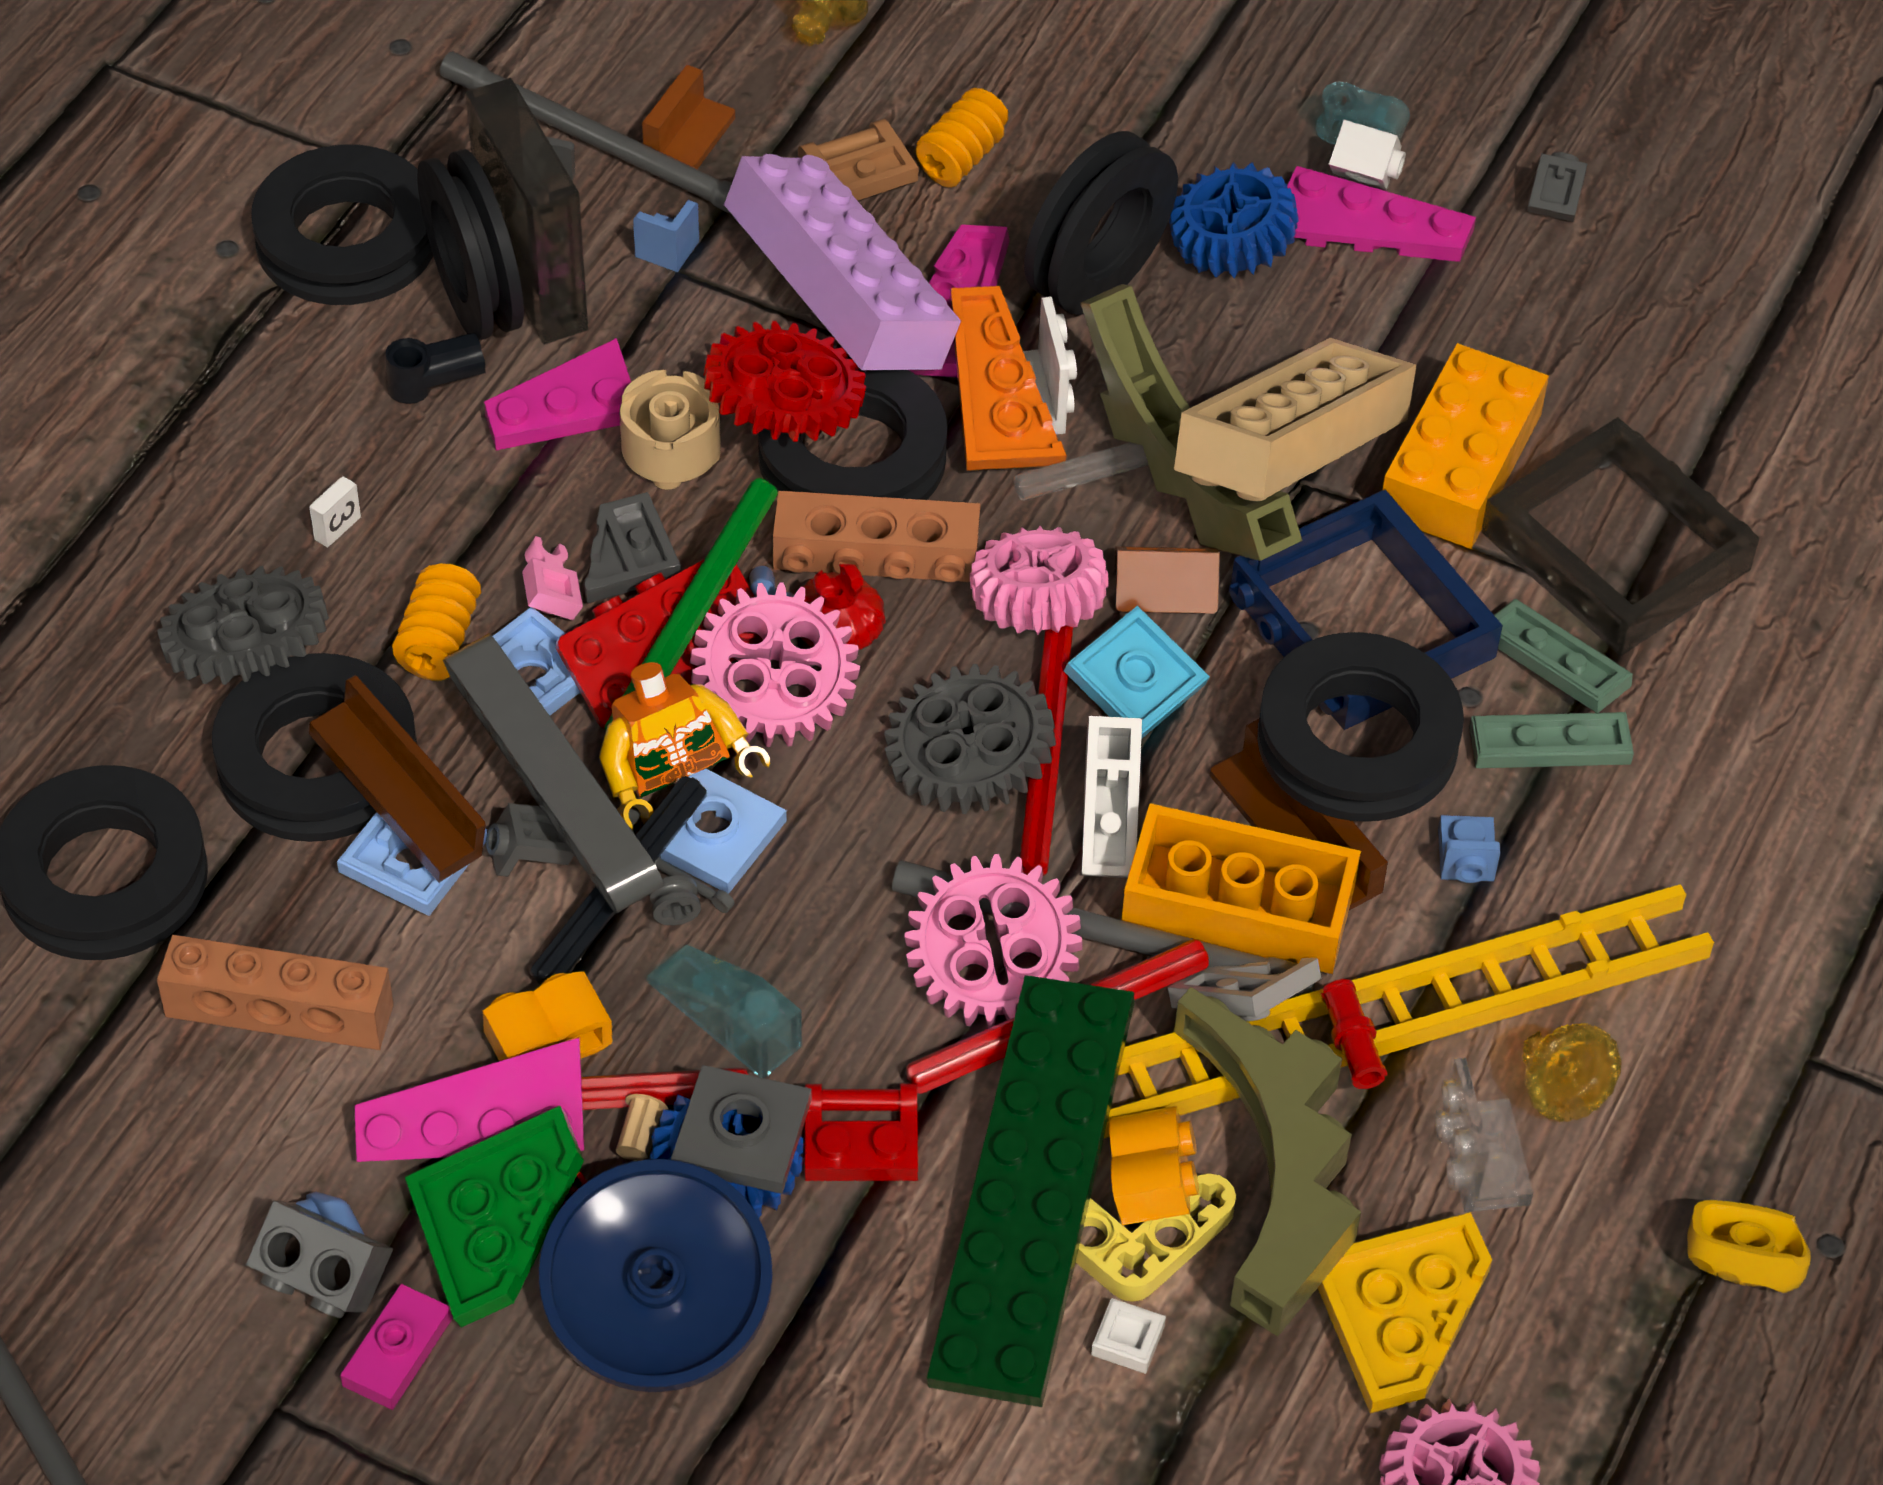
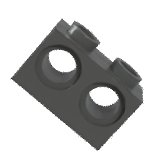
M273 1200L246 1266L264 1273L260 1281L262 1284L288 1295H293L296 1288L313 1296L310 1306L328 1315L343 1318L345 1312L366 1313L393 1248L296 1203ZM295 1236L300 1243L301 1252L298 1260L293 1265H290L285 1257V1246L289 1239ZM342 1259H345L350 1266L351 1276L346 1286L341 1289L335 1282L334 1271L337 1264Z

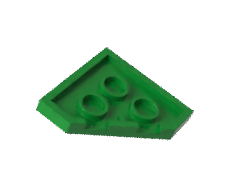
M561 1106L555 1107L405 1177L453 1319L461 1328L514 1304L544 1244L550 1225L561 1209L584 1163L569 1119Z

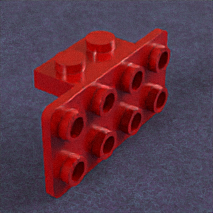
M704 560L667 580L662 572L654 575L635 587L639 595L624 603L619 595L602 603L592 610L596 618L562 635L556 641L558 654L600 727L605 729V724L612 714V704L625 693L632 681V670L643 663ZM737 564L708 610V613L720 616L718 605L719 600L722 598L736 606L737 590L740 588L750 598L755 597ZM704 619L697 630H707L704 627ZM744 632L739 635L740 639L748 644H758L763 641L757 633ZM695 634L671 674H680L689 685L693 684L691 682L692 670L699 667L690 663L692 649L699 648L694 644ZM734 657L729 659L730 662L736 660Z

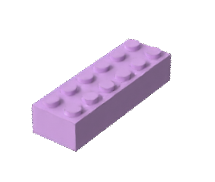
M765 154L763 157L742 156L724 203L725 207L861 370H941L961 320L947 305L945 298L933 289L923 277L922 272L913 266L900 251L898 244L890 239L875 222L874 216L861 206L852 195L851 190L843 185L829 169L828 163L813 155H805L802 158H787L774 154Z

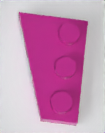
M617 338L484 401L485 415L495 449L501 450L620 426L619 412L622 395L625 388L631 383Z

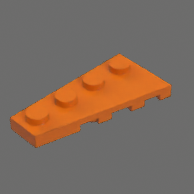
M1000 286L951 288V309L961 320L954 338L966 471L1066 465V452L1062 442L1058 441L1052 426L1053 419L1046 402L1043 403L1035 383L1036 376L1030 361L1026 360L1020 345L1019 333Z

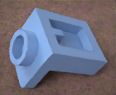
M1441 815L1438 826L1441 879L1460 880L1465 883L1494 881L1500 857V843L1495 841L1494 817Z

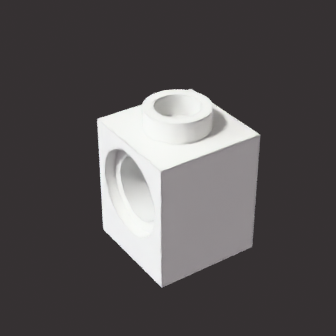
M1344 120L1329 166L1334 175L1387 190L1390 179L1399 178L1406 152L1400 151L1402 146L1397 135Z

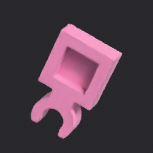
M536 536L525 551V559L528 564L522 571L528 607L535 608L545 614H554L574 620L583 608L577 572L563 567V564L568 559V551L564 545L558 544L553 553L550 554L543 548L542 539Z

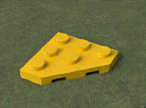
M1471 1212L1353 1243L1319 1285V1293L1370 1413L1425 1399L1490 1271L1492 1258Z

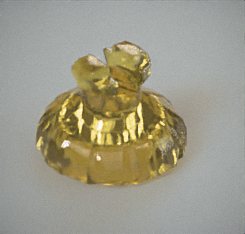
M795 0L801 9L799 14L795 15L792 20L794 22L792 29L797 34L796 39L808 46L821 44L825 40V32H827L831 25L849 27L860 23L865 18L869 9L867 0Z
M1574 1023L1556 1028L1552 1034H1547L1544 1038L1540 1031H1538L1523 1042L1522 1058L1527 1066L1525 1086L1532 1106L1549 1120L1570 1122L1588 1117L1593 1111L1598 1110L1603 1105L1607 1097L1613 1094L1621 1074L1622 1059L1617 1042L1602 1028L1587 1023Z

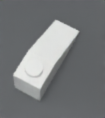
M1089 716L1086 738L1081 876L1128 878L1137 848L1142 718Z

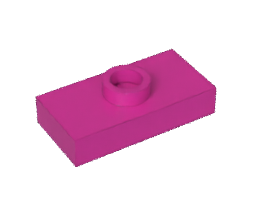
M400 1284L341 1373L342 1386L393 1410L453 1319L450 1307L408 1286Z

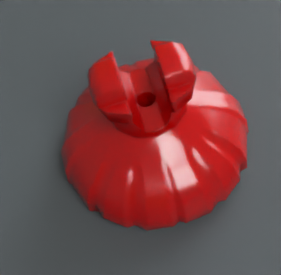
M839 564L840 573H823L821 570L814 578L808 580L804 586H801L805 588L804 602L811 604L818 597H824L821 611L824 615L837 609L841 612L835 628L851 626L852 628L850 640L846 644L858 645L859 650L870 646L874 639L879 637L883 630V625L886 623L884 602L879 592L863 579L856 565ZM800 637L811 648L815 646L808 638Z

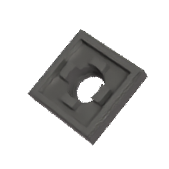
M702 1065L671 1160L699 1166L720 1176L727 1182L783 1194L812 1100V1089ZM737 1109V1114H748L758 1119L761 1115L763 1120L759 1129L745 1136L734 1135L722 1126L723 1115L730 1110Z

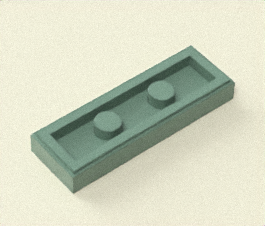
M1516 598L1494 615L1503 625L1498 646L1499 650L1597 714L1632 686L1633 673Z
M1626 712L1471 716L1469 725L1476 768L1631 765L1634 755Z

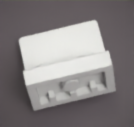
M1052 297L1041 298L1038 350L1023 352L1026 360L1030 361L1036 376L1035 383L1043 403L1046 402L1053 419L1052 426L1056 435L1065 434L1067 413L1074 412V395L1069 380H1074L1077 377L1076 359L1073 350H1065L1064 343H1067V326L1064 314H1056Z

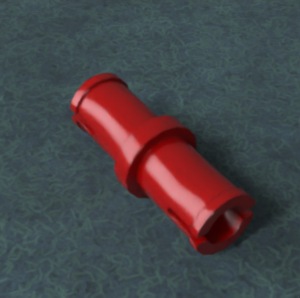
M1340 979L1330 982L1322 989L1324 993H1321V998L1326 1005L1334 1027L1331 1031L1334 1046L1343 1052L1354 1087L1369 1089L1378 1086L1384 1082L1387 1070L1382 1064L1374 1042L1377 1033L1374 1023L1364 1015L1353 981Z

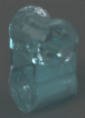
M1335 82L1327 85L1323 90L1321 101L1324 106V112L1317 119L1316 132L1322 140L1330 144H1336L1343 121L1347 120L1397 135L1401 141L1410 120V111L1407 105L1395 97L1367 91L1350 83ZM1343 96H1346L1347 101L1345 105L1342 106L1341 104ZM1335 121H1338L1337 128L1334 131L1332 129V126L1335 123Z

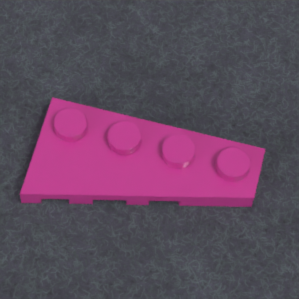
M1296 166L1287 185L1295 196L1299 217L1298 228L1295 230L1294 238L1306 239V246L1326 248V241L1354 244V251L1373 253V249L1388 247L1396 248L1400 256L1460 262L1474 231L1476 221L1474 216L1300 166Z
M960 225L935 263V274L929 282L933 289L945 298L950 308L951 288L997 286L1010 241L1008 228ZM954 340L941 370L909 371L915 375L958 377Z
M580 1037L356 1104L357 1162L449 1157L558 1106L562 1107L569 1119L580 1151L585 1150Z

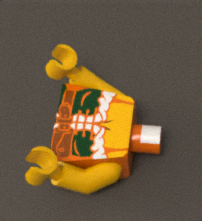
M654 662L641 664L632 670L631 678L635 691L616 699L612 704L613 721L607 726L599 754V759L613 797H619L621 802L617 811L631 830H633V826L629 819V810L632 806L639 810L644 824L654 813L652 806L647 801L636 799L635 793L642 798L679 781L683 776L688 777L730 758L728 748L733 747L737 753L735 767L745 777H753L744 765L745 756L750 752L756 753L765 767L770 765L768 753L758 746H750L745 739L748 736V732L727 701L702 684L689 685L680 674H671L664 677L661 665Z

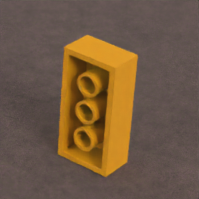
M1457 343L1384 477L1382 491L1386 489L1422 532L1472 549L1541 416L1549 375Z
M1149 803L1124 889L1122 920L1261 957H1276L1299 963L1301 958H1318L1320 971L1333 974L1355 888L1361 851Z

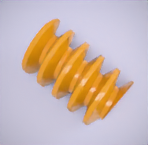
M972 88L967 90L960 100L956 101L950 110L945 112L939 121L935 122L929 131L924 133L918 140L916 156L924 172L941 186L948 188L957 186L962 177L968 175L973 166L982 160L983 155L988 154L994 144L999 143L1003 138L1004 125H1006L1009 119L1007 108L999 98L985 89Z
M440 563L429 565L419 573L415 582L416 586L410 595V602L405 609L404 618L399 625L398 634L392 644L393 655L405 670L419 678L431 681H442L450 677L443 659L460 650L459 646L462 645L466 637L465 630H467L471 623L470 615L476 609V599L481 594V584L471 572L453 564Z

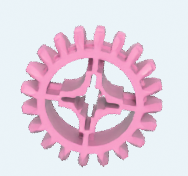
M1041 525L1037 530L1027 531L1021 527L1019 532L1013 535L1006 532L1001 533L999 541H986L985 549L976 552L975 562L972 563V572L970 573L972 598L975 601L976 609L983 612L985 620L997 621L998 627L1002 629L1013 626L1017 633H1021L1024 630H1035L1037 635L1042 630L1048 629L1059 633L1062 626L1067 625L1075 628L1078 627L1080 619H1092L1094 610L1103 607L1106 587L1109 586L1108 570H1106L1103 552L1095 548L1092 539H1081L1079 532L1076 531L1065 534L1061 527H1057L1054 530H1043Z
M1449 1398L1443 1403L1441 1414H1438L1426 1403L1424 1408L1420 1410L1418 1419L1407 1415L1401 1421L1399 1432L1393 1431L1390 1434L1386 1444L1387 1451L1385 1454H1382L1379 1470L1383 1476H1381L1379 1485H1419L1415 1474L1422 1477L1421 1483L1424 1485H1451L1454 1476L1461 1477L1467 1467L1470 1468L1465 1480L1458 1479L1455 1485H1539L1540 1483L1537 1480L1540 1474L1539 1461L1530 1459L1533 1451L1531 1440H1516L1519 1432L1516 1422L1501 1427L1497 1424L1499 1419L1497 1408L1484 1417L1476 1414L1477 1407L1474 1400L1467 1404L1465 1412L1457 1411ZM1483 1457L1495 1466L1504 1482L1497 1479L1498 1473L1486 1466Z

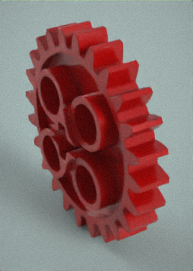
M772 321L770 329H764L758 322H753L751 332L736 326L734 336L726 333L721 334L720 344L712 343L710 355H707L703 376H705L704 389L710 390L709 401L721 403L719 410L721 415L735 413L734 425L739 426L749 422L753 424L752 433L755 435L765 428L770 430L773 440H777L781 432L788 433L793 442H798L800 433H805L810 439L817 441L820 430L830 436H835L837 426L845 429L849 428L851 418H858L860 407L863 404L866 386L864 385L866 374L858 371V365L853 359H848V353L843 347L833 348L834 337L831 336L819 340L816 338L817 329L813 328L806 334L799 332L797 323H792L789 330H782L777 321Z

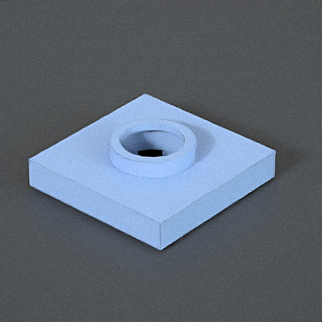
M530 607L494 634L493 637L517 671L523 667L536 666L547 672L544 676L535 679L536 686L529 688L547 713L552 715L579 694L580 691L556 650V641L566 633L536 609Z
M704 769L688 777H694L700 781L701 785L707 790V796L663 851L661 859L729 894L786 823L787 810L708 769ZM716 811V817L728 820L730 825L718 833H707L697 828L695 823L701 820V813Z
M376 812L338 859L339 873L430 916L468 865L440 883L437 882L425 867L410 869L409 863L396 859L397 855L408 847ZM485 829L483 846L487 839V829Z

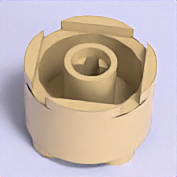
M666 370L651 371L633 380L625 388L622 395L619 417L623 458L635 473L653 481L655 486L661 489H674L682 482L699 477L708 471L721 456L719 405L709 401L710 390L704 389L705 379L695 373L683 371L682 377L667 376Z

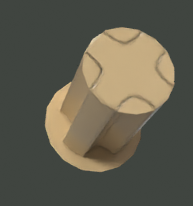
M644 1094L628 1095L626 1103L629 1105V1109L617 1144L616 1153L622 1158L633 1162L647 1160L652 1148L654 1128H658L663 1110H668V1107L665 1103L652 1096Z

